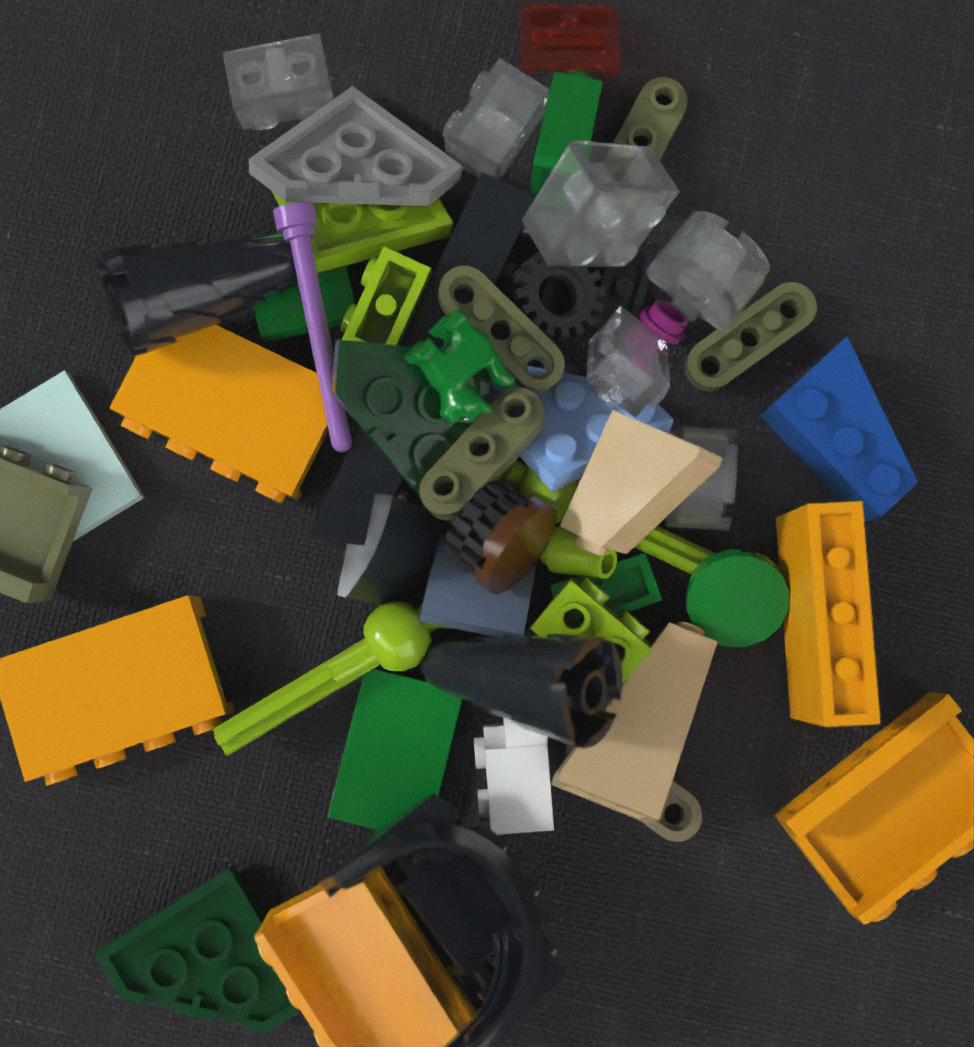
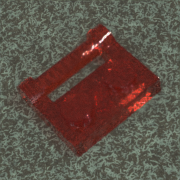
M520 4V75L535 76V70L603 71V76H619L621 49L616 5Z

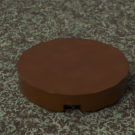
M531 497L528 498L529 506L527 508L519 504L510 509L485 540L480 555L486 561L483 568L476 565L474 572L477 583L490 593L499 595L511 589L529 572L545 550L554 532L557 514L556 509L542 499Z

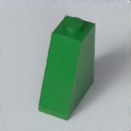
M570 71L566 74L554 72L532 169L530 194L537 197L536 204L575 212L577 210L603 81L592 79L586 73Z

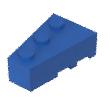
M845 337L760 415L841 502L862 501L864 522L882 517L918 483L848 337Z

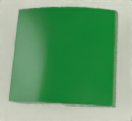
M276 234L262 238L283 237V234ZM347 265L318 273L329 328L341 326L349 306L352 303L356 305ZM299 285L266 297V303L254 306L257 325L263 343L309 333Z

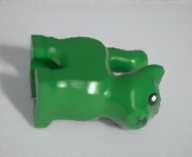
M457 308L443 316L428 331L433 337L444 340V345L441 349L428 338L424 342H418L404 356L409 364H416L421 368L430 385L439 392L441 398L440 415L448 424L456 422L471 423L481 414H490L492 412V408L480 392L468 384L469 379L483 368L487 370L491 380L497 386L509 389L515 384L514 375L505 369L504 362L494 349L489 337L474 328L467 315L460 308Z

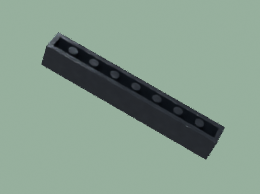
M482 172L399 346L414 347L418 342H424L430 338L439 349L443 347L444 340L433 337L428 331L446 315L439 305L438 290L443 276L449 270L458 266H471L481 271L498 289L500 286L508 288L511 285L512 281L510 278L520 264L519 260L514 259L521 242L527 245L530 244L540 222V217L535 215L536 196ZM459 289L454 293L456 301L461 304H467L473 300L472 294L466 289ZM360 427L309 531V534L344 551H346L347 543L365 546L375 493L393 495L408 501L413 492Z

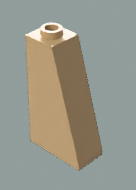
M669 622L657 633L650 643L652 651L622 684L621 700L611 698L608 700L605 711L617 714L608 733L593 747L583 749L574 747L555 772L550 785L647 824L659 821L718 641L705 637L704 630L696 625L687 622H676L675 624Z

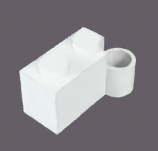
M503 718V724L483 725L484 737L474 738L476 769L486 768L488 788L477 790L479 820L490 821V830L497 835L554 830L547 747L548 737L523 729L507 718Z

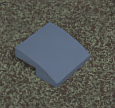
M440 534L420 613V621L502 638L503 634L524 636L537 562L511 589L499 595L493 594L478 584L474 576L446 555L444 544L448 540L446 535Z

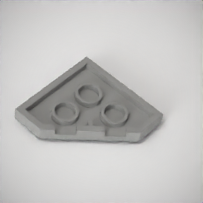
M353 86L249 158V174L286 202L429 206L461 180L463 168L457 161Z

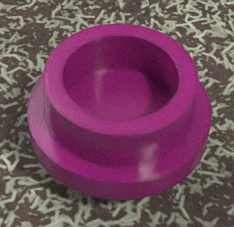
M656 300L652 306H646L640 313V318L644 324L642 329L654 342L660 345H666L667 342L679 344L685 337L683 330L688 325V320L672 304L664 300Z

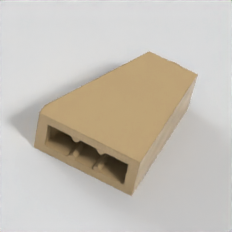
M612 410L560 526L578 535L575 544L591 553L604 556L606 550L609 549L627 554L719 468L723 458Z

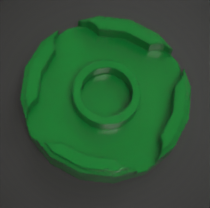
M727 549L709 556L694 569L687 588L686 608L692 624L703 629L705 637L718 641L717 644L724 647H748L766 640L781 627L789 611L790 592L780 568L767 556L757 552L755 554L742 552L741 549Z

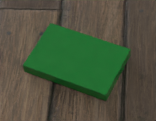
M376 668L365 673L361 682L327 817L380 830L389 825L417 801L433 793L438 797L462 699L447 694L424 680Z

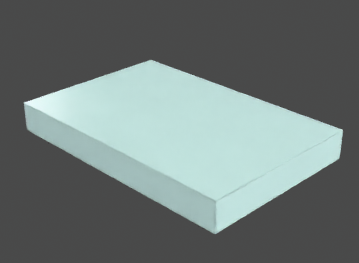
M65 370L0 409V446H9L31 454L30 464L45 469L46 463H52L75 471L77 473L75 481L92 488L73 541L145 498L71 374Z

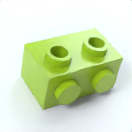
M383 246L378 259L372 257L363 273L361 285L365 289L358 305L352 303L343 318L340 331L345 334L342 340L399 346L433 276L432 269Z
M571 577L532 622L530 629L539 637H547L548 634H588L605 637L602 640L612 641L620 657L623 684L652 651L650 642L645 639L650 631L629 612L625 611L619 617L606 606L605 603L610 597L589 578L586 577L580 584L575 578Z

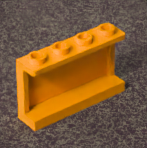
M217 325L178 337V342L135 357L109 407L124 417L120 426L146 439H149L152 431L169 439L165 448L193 461L196 453H199L213 460L210 467L211 470L235 482H238L241 474L259 482L255 489L256 492L282 504L286 496L299 501L303 493L300 491V487L329 431L316 372Z
M859 501L806 504L776 517L779 568L790 592L789 611L783 621L790 718L823 727L880 724L863 503Z
M187 595L0 658V700L25 782L44 776L46 786L77 776L75 766L93 760L96 769L127 759L124 750L126 748L143 743L145 752L175 743L173 732L192 726L195 736L214 729L224 723L223 715L235 712L233 702L227 703L202 626L200 618L205 617L206 613L201 597Z
M928 692L774 814L775 818L848 913L864 925L871 921L879 922L887 918L896 909V901L911 889L918 890L932 882L938 873L936 869L948 859L960 857L974 848V739L956 717L962 710L949 694Z
M381 865L345 890L341 889L330 898L321 885H318L269 910L255 934V940L262 959L265 963L272 966L286 987V993L291 1004L295 1008L300 1009L313 1029L319 1047H443L474 1016Z

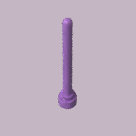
M312 202L285 204L273 210L277 233L283 234L284 242L291 245L331 444L336 451L346 452L352 445L346 410L331 393L334 351L311 239L315 237L314 228L318 226L315 207Z

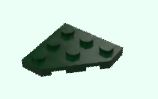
M335 340L332 395L421 500L420 484L423 477L473 422L448 424L443 420L440 415L441 398L439 392L430 385L420 367L416 364H409L404 358L413 347ZM483 368L469 379L468 384L476 388L486 402L489 403L491 378L487 370ZM485 444L478 445L474 449L473 455L477 457L484 456ZM451 482L443 483L438 488L437 494L440 496L450 494L454 484Z
M234 864L95 953L121 1000L143 1004L145 1001L173 1008L172 1012L214 1021L217 1018L243 1024L247 1030L264 1034L300 1012V1009L295 1008L291 1004L286 993V987L273 967L265 963L259 953L255 934L265 917Z

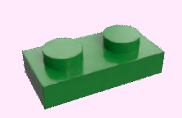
M646 553L617 562L614 572L607 579L587 577L610 597L605 605L618 616L624 614L625 611L631 612L662 601ZM576 576L573 578L581 584L587 576ZM568 580L549 586L553 598Z

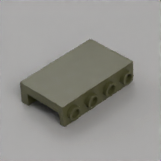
M1 445L0 593L24 603L51 601L92 488L76 482L77 473L75 471L52 463H46L45 469L30 464L31 454Z

